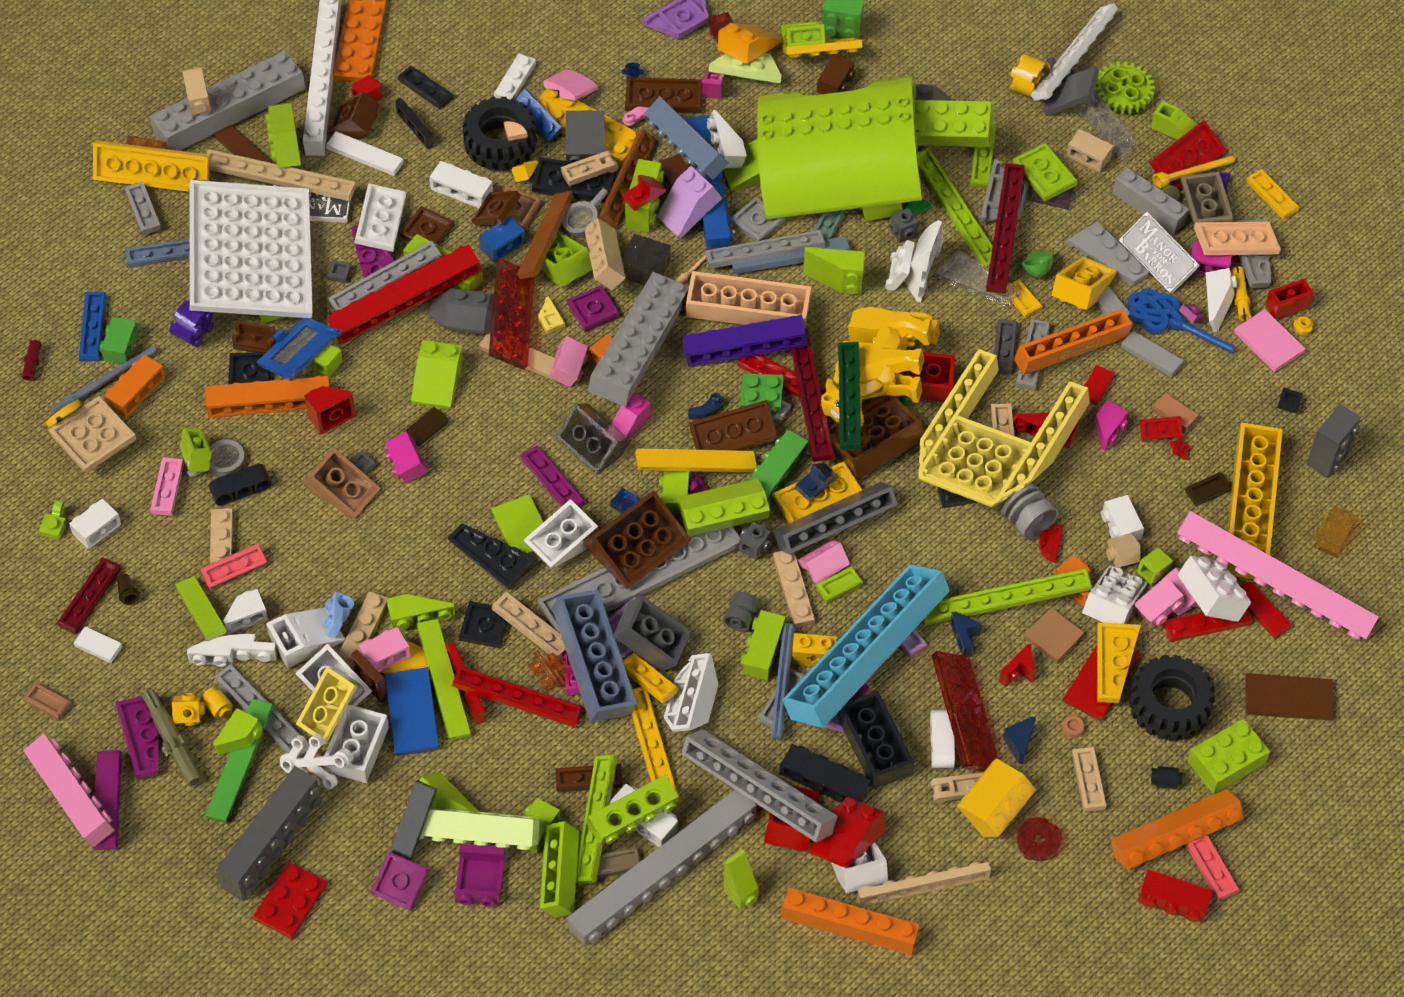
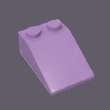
M690 166L675 181L657 218L680 239L722 197L702 175Z

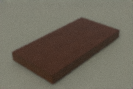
M627 77L625 111H631L636 107H650L661 97L677 113H702V79Z
M767 400L688 423L696 450L740 451L778 439Z
M1246 673V715L1333 721V679Z

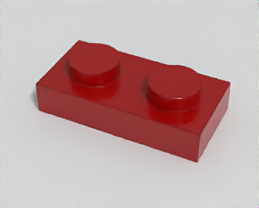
M1181 416L1139 420L1141 440L1183 436Z

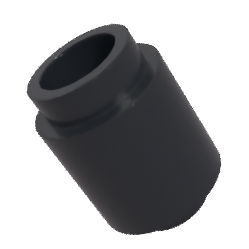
M1158 766L1157 768H1152L1151 785H1155L1156 788L1177 790L1178 785H1182L1183 772H1179L1178 767Z

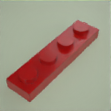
M1246 609L1238 622L1206 616L1204 612L1168 619L1163 625L1169 641L1175 642L1249 626L1252 623V619L1248 609Z

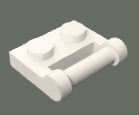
M907 240L903 246L898 247L896 252L891 253L890 273L885 284L887 290H896L909 275L914 242Z

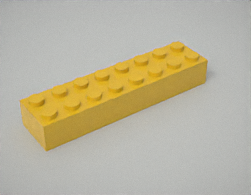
M1241 423L1237 437L1227 532L1270 555L1283 429ZM1230 562L1227 565V569L1233 576L1255 579V576L1249 573L1247 576H1244L1235 571L1237 566Z

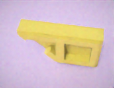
M546 297L543 308L538 315V320L545 332L550 334L564 328L565 322L550 297Z

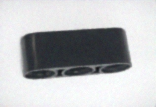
M255 464L216 478L209 483L208 487L216 505L222 506L267 490L271 487L272 480L264 464Z

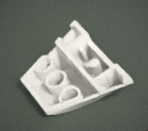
M942 221L932 223L920 236L912 255L909 275L904 279V283L919 303H921L925 293L928 274L934 258L939 256L943 245Z

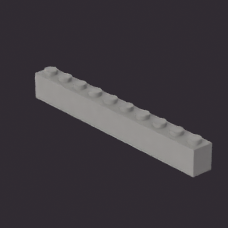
M734 790L568 916L567 927L584 946L589 942L597 941L602 932L615 927L619 919L632 914L636 906L642 902L649 901L653 893L659 889L666 888L674 877L683 875L692 863L701 861L709 850L718 848L722 840L728 836L732 837L743 824L752 822L756 817V804L737 790Z

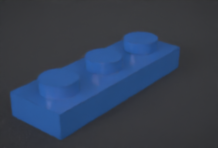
M524 88L516 98L518 103L522 102L532 111L536 120V128L549 141L553 142L565 127L528 89Z

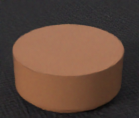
M1074 715L1066 717L1062 725L1063 733L1069 738L1080 737L1084 731V721Z

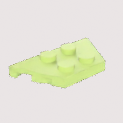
M764 53L748 64L723 54L709 64V72L781 83L782 75L771 54Z

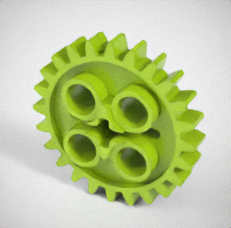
M1117 61L1116 66L1109 63V68L1103 66L1102 71L1099 70L1094 95H1097L1096 101L1101 100V106L1107 105L1106 110L1114 108V113L1120 110L1122 115L1125 111L1131 114L1132 110L1138 113L1140 108L1144 110L1146 105H1150L1151 100H1153L1156 88L1154 86L1155 81L1151 80L1152 75H1147V69L1141 71V65L1135 68L1134 63L1129 66L1126 61L1123 65Z

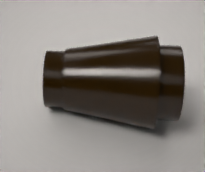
M128 574L119 575L117 577L119 600L125 605L136 603L140 595L139 590Z

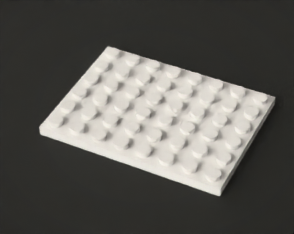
M190 180V311L312 318L309 189Z

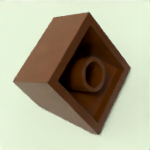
M361 92L341 102L328 133L333 135L335 132H339L356 140L363 136H368L372 131L373 121L378 116L377 111L380 105L365 92Z

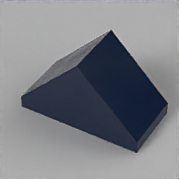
M1035 717L1027 718L1005 728L1003 740L1018 764H1023L1034 729Z

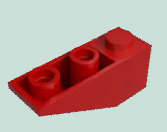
M1050 412L1014 414L1013 426L1019 432L1036 436ZM1080 419L1063 447L1070 448L1078 431Z

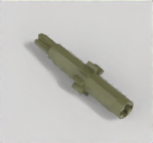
M153 689L145 691L142 697L164 741L162 750L165 756L173 758L188 786L201 782L202 777L188 751V745L191 743L186 735L182 736L179 734L169 713L162 706Z

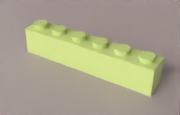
M431 807L420 839H424V836L432 837L433 841H445V838L453 839L454 843H466L467 840L474 841L475 845H488V842L496 843V847L508 848L509 844L517 845V849L530 850L531 846L538 844L540 817Z

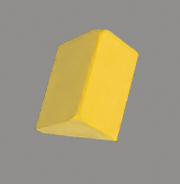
M533 160L513 167L511 170L515 181L528 180L533 174L538 161Z

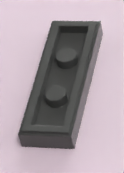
M1000 319L997 321L994 355H997L999 367L997 373L1012 375L1017 321Z

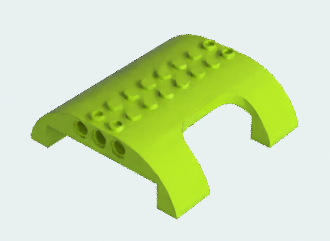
M914 76L875 80L862 89L822 95H802L799 90L759 95L757 105L758 162L766 219L922 200V185L918 170L915 98H917Z

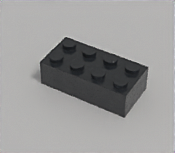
M878 690L848 701L838 711L837 718L866 777L871 780L872 789L913 774L914 760Z

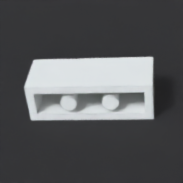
M443 161L439 162L429 177L431 190L476 208H480L488 194L493 192L492 181L488 178L478 176L468 170L460 169L453 164Z
M625 784L613 797L610 804L634 792L637 788ZM652 799L648 800V802L652 805L658 804L656 801ZM636 808L628 810L632 815L640 814ZM662 811L657 814V818L653 821L640 823L635 831L660 847L678 831V820L673 813Z

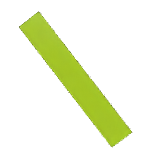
M434 619L417 623V630L448 739L452 741L470 737L471 732L458 688L452 687L454 673L439 621Z
M614 754L595 756L578 852L577 884L596 883L602 845L597 841L587 824L589 815L610 805L618 759Z

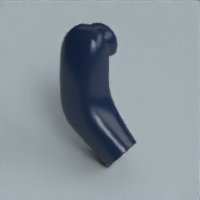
M714 392L702 406L689 408L688 419H702L712 416L723 403L721 395Z

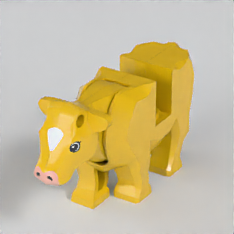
M879 307L854 310L851 322L848 325L850 341L843 342H859L862 427L864 424L862 399L879 396H908L913 402L919 403L922 393L920 377L912 378L911 376H904L899 373L910 370L915 374H920L924 363L922 348L915 350L905 349L908 346H915L913 341L920 340L923 345H937L940 330L938 320H933L931 315L924 312L892 311ZM838 361L835 367L834 380L827 379L826 393L821 396V406L824 415L831 416L836 422H839Z

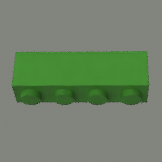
M787 429L783 436L780 435L778 437L775 447L772 450H768L763 463L756 466L751 479L746 480L759 479L765 491L768 505L773 499L772 494L781 489L782 483L787 481L807 454L808 440Z

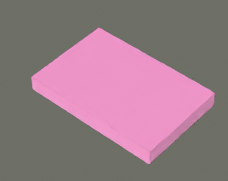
M1265 309L1234 330V333L1274 372L1305 352V348Z

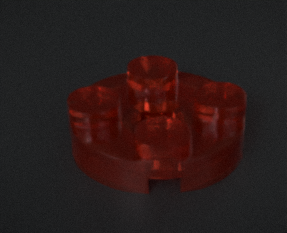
M1030 818L1018 830L1017 846L1023 853V857L1027 860H1049L1057 856L1061 847L1062 834L1056 824L1054 826L1046 818ZM1036 835H1040L1041 838H1045V841L1037 843L1034 839H1036Z

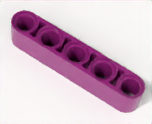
M121 750L97 752L95 797L102 804L100 810H105L113 821L110 824L115 831L93 847L94 850L118 848L122 774Z

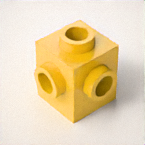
M184 693L182 696H174L172 701L173 723H184L186 726H191L200 722L202 715H205V702H201V695Z

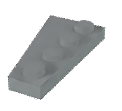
M1268 219L1238 220L1233 222H1268ZM1269 254L1239 255L1250 288H1267L1270 286Z
M1098 221L1067 240V245L1071 248L1076 247L1081 251L1082 255L1090 256L1098 263L1118 270L1116 276L1132 286L1141 282L1149 275V272Z

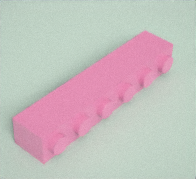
M43 734L23 751L79 833L92 847H95L115 831L110 824L113 820L105 810H100L102 804L95 796L91 797L89 793L92 790L87 783L79 780L82 777L74 766L70 767L69 764L72 761L64 752L61 753L59 751L62 747L55 738L50 740Z

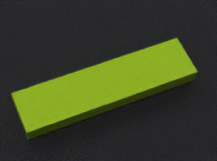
M993 124L991 147H974L970 187L987 188L992 169L996 124Z
M195 576L175 584L176 590L206 641L227 633L225 626Z

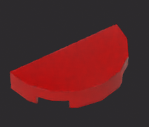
M1053 525V527L1042 531L1039 538V550L1042 556L1053 563H1056L1064 525Z

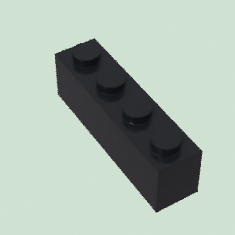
M792 743L780 764V775L814 791H819L820 794L839 803L847 797L863 803L870 791L871 780L865 775L856 774L848 770L844 765L829 761L823 755L809 752L804 746H797Z

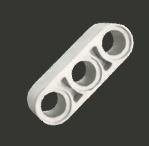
M931 710V767L954 768L953 710Z

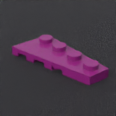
M358 225L351 228L354 242ZM354 243L363 278L394 262L387 250Z
M141 696L115 702L136 780L158 775V729L153 722L144 698Z

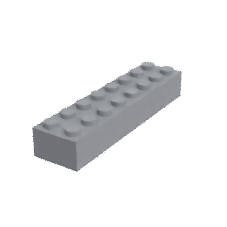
M283 51L208 87L207 91L211 105V111L192 115L189 100L186 98L150 115L149 118L153 132L166 149L180 151L229 125H233L268 108V106H272L305 90L303 73Z
M655 272L651 274L591 374L588 392L626 407L686 304L689 286Z

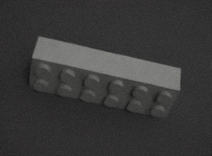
M296 766L293 767L217 867L216 872L221 889L243 902L247 896H251L254 893L256 884L261 878L266 877L271 864L280 858L283 848L286 844H290L293 841L295 832L300 826L305 825L310 812L319 806L321 795L316 777Z

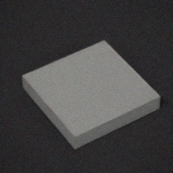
M756 196L730 220L733 226L756 242L765 240L785 222L786 217L766 219L763 201Z

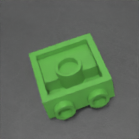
M743 374L740 407L767 400L772 416H775L777 413L780 414L782 411L783 375Z

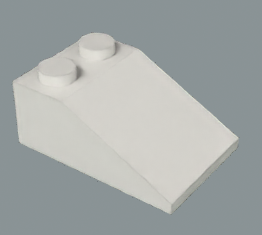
M570 499L527 536L524 542L552 569L587 550L588 548L584 541L599 531V527Z
M328 644L295 673L313 692L326 667L344 672L357 681V688L348 703L352 706H357L372 692Z
M875 842L847 868L832 863L837 879L845 893L855 892L867 885L876 886L888 881L887 861Z

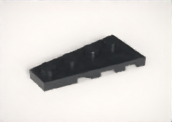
M463 523L447 538L450 543L508 590L537 561L535 556L528 555L516 547L506 545L496 538L493 539L486 536L485 533Z

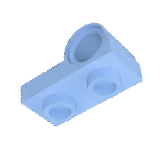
M336 591L332 598L327 600L325 611L328 612L325 619V627H327V636L336 638L342 622L346 621L354 606V601L351 597Z

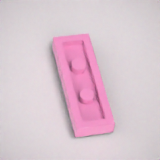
M162 457L150 509L151 514L172 516L184 466L183 459Z

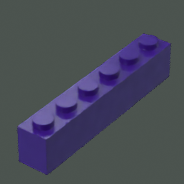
M802 315L683 336L688 367L808 346Z

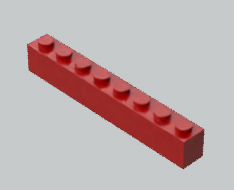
M469 244L460 246L454 252L443 255L430 264L421 266L419 270L413 273L405 274L401 279L386 284L378 291L370 292L366 297L353 301L340 310L333 311L326 317L331 328L342 330V333L336 337L338 342L342 344L482 272L480 262Z

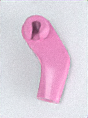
M636 107L629 113H626L623 117V124L625 126H633L640 120L649 119L644 114L649 107Z

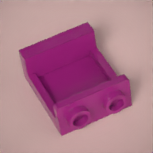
M460 843V860L456 889H454L455 902H459L462 905L475 903L486 907L500 905L506 858L505 848Z

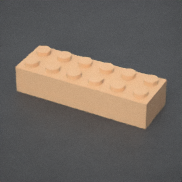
M692 271L686 301V317L747 325L802 315L806 328L811 286Z

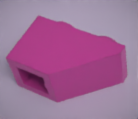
M1106 400L1096 414L1094 424L1101 449L1106 451L1109 445L1113 446L1118 438L1117 434L1119 431L1123 432L1128 424V420H1126L1128 411Z

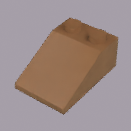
M334 447L302 482L318 497L353 519L357 517L381 489Z

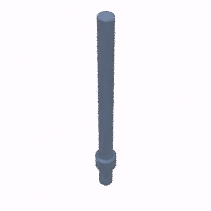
M154 346L148 348L73 395L65 396L63 401L50 408L51 412L54 415L73 401L80 400L128 371L133 363L144 354L148 357L156 354V348Z

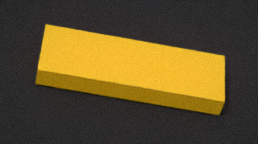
M1263 169L1247 177L1246 182L1283 220L1299 211V206Z
M635 652L622 660L627 675L662 704L679 693V688Z

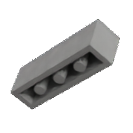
M1128 167L1115 178L1112 192L1114 195L1142 214L1148 212L1164 229L1173 235L1186 224L1189 213L1187 207Z

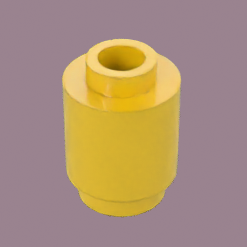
M212 687L204 692L202 695L203 702H205L206 708L216 719H225L230 716L233 704L220 689Z

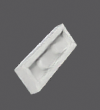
M518 53L494 92V97L501 98L503 96L510 100L511 98L515 99L535 67L536 59Z

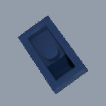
M825 463L813 464L810 473L796 484L795 489L811 502L837 480L839 476Z
M956 611L951 612L950 625L963 659L971 657L972 648L975 647L973 637L981 634L982 624Z

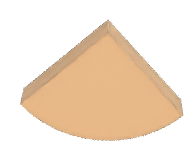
M504 122L508 141L527 138V131L523 126L515 122Z

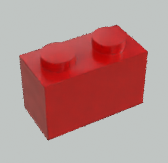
M1304 278L1269 290L1265 305L1272 317L1278 319L1310 308L1314 293Z

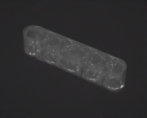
M1094 91L1092 100L1076 105L1101 138L1113 145L1112 151L1119 159L1129 160L1132 158L1135 139L1096 91Z

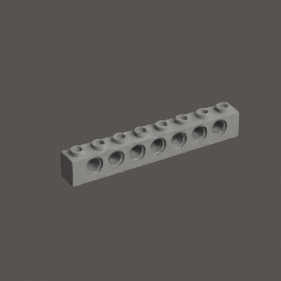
M704 729L686 736L682 750L683 756L813 841L818 842L832 835L837 815Z

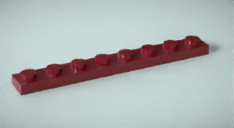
M1005 163L986 292L1006 294L1025 165Z
M805 328L808 346L793 348L790 351L812 461L833 460L834 454L826 415H824L821 406V391L808 328Z

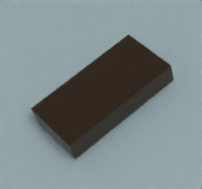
M433 407L405 431L410 434L419 447L449 423L445 415Z
M1219 472L1186 487L1185 492L1193 504L1199 506L1230 492L1232 486L1222 472Z

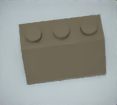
M1219 172L1181 176V183L1194 225L1197 222H1233V215Z

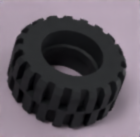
M503 96L501 98L490 97V100L484 99L479 102V105L475 104L471 107V111L469 110L465 115L462 124L465 151L473 162L477 161V165L481 167L486 166L489 170L498 169V171H504L506 168L510 170L516 165L525 163V159L528 160L536 149L537 131L535 117L522 102L518 103L516 99L511 98L510 100ZM504 122H515L525 128L527 138L508 141V138L493 139L485 134L493 129L505 128Z
M1162 655L1159 660L1155 657L1150 659L1149 664L1144 663L1134 677L1129 695L1131 714L1134 719L1138 718L1137 724L1139 727H1145L1146 733L1150 735L1156 734L1158 735L1157 738L1162 740L1164 737L1169 738V741H1176L1179 737L1181 740L1189 738L1190 734L1192 736L1198 734L1200 729L1206 726L1215 701L1214 683L1210 682L1211 677L1208 672H1203V667L1198 663L1196 665L1193 664V660L1189 658L1184 660L1178 655H1174V657ZM1161 687H1175L1189 697L1191 704L1182 709L1167 708L1155 699L1152 692Z

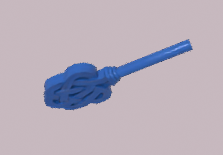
M1146 288L1129 295L1127 302L1130 313L1129 318L1135 323L1142 324L1144 329L1150 334L1158 335L1164 333L1167 328L1174 330L1183 329L1230 353L1234 352L1235 346L1187 323L1182 315L1178 313L1180 304L1175 296L1159 294L1151 288Z

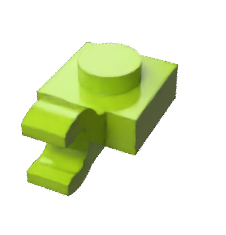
M55 500L52 515L45 514L38 531L40 536L60 540L67 523L66 518H63L66 507H63L64 502Z

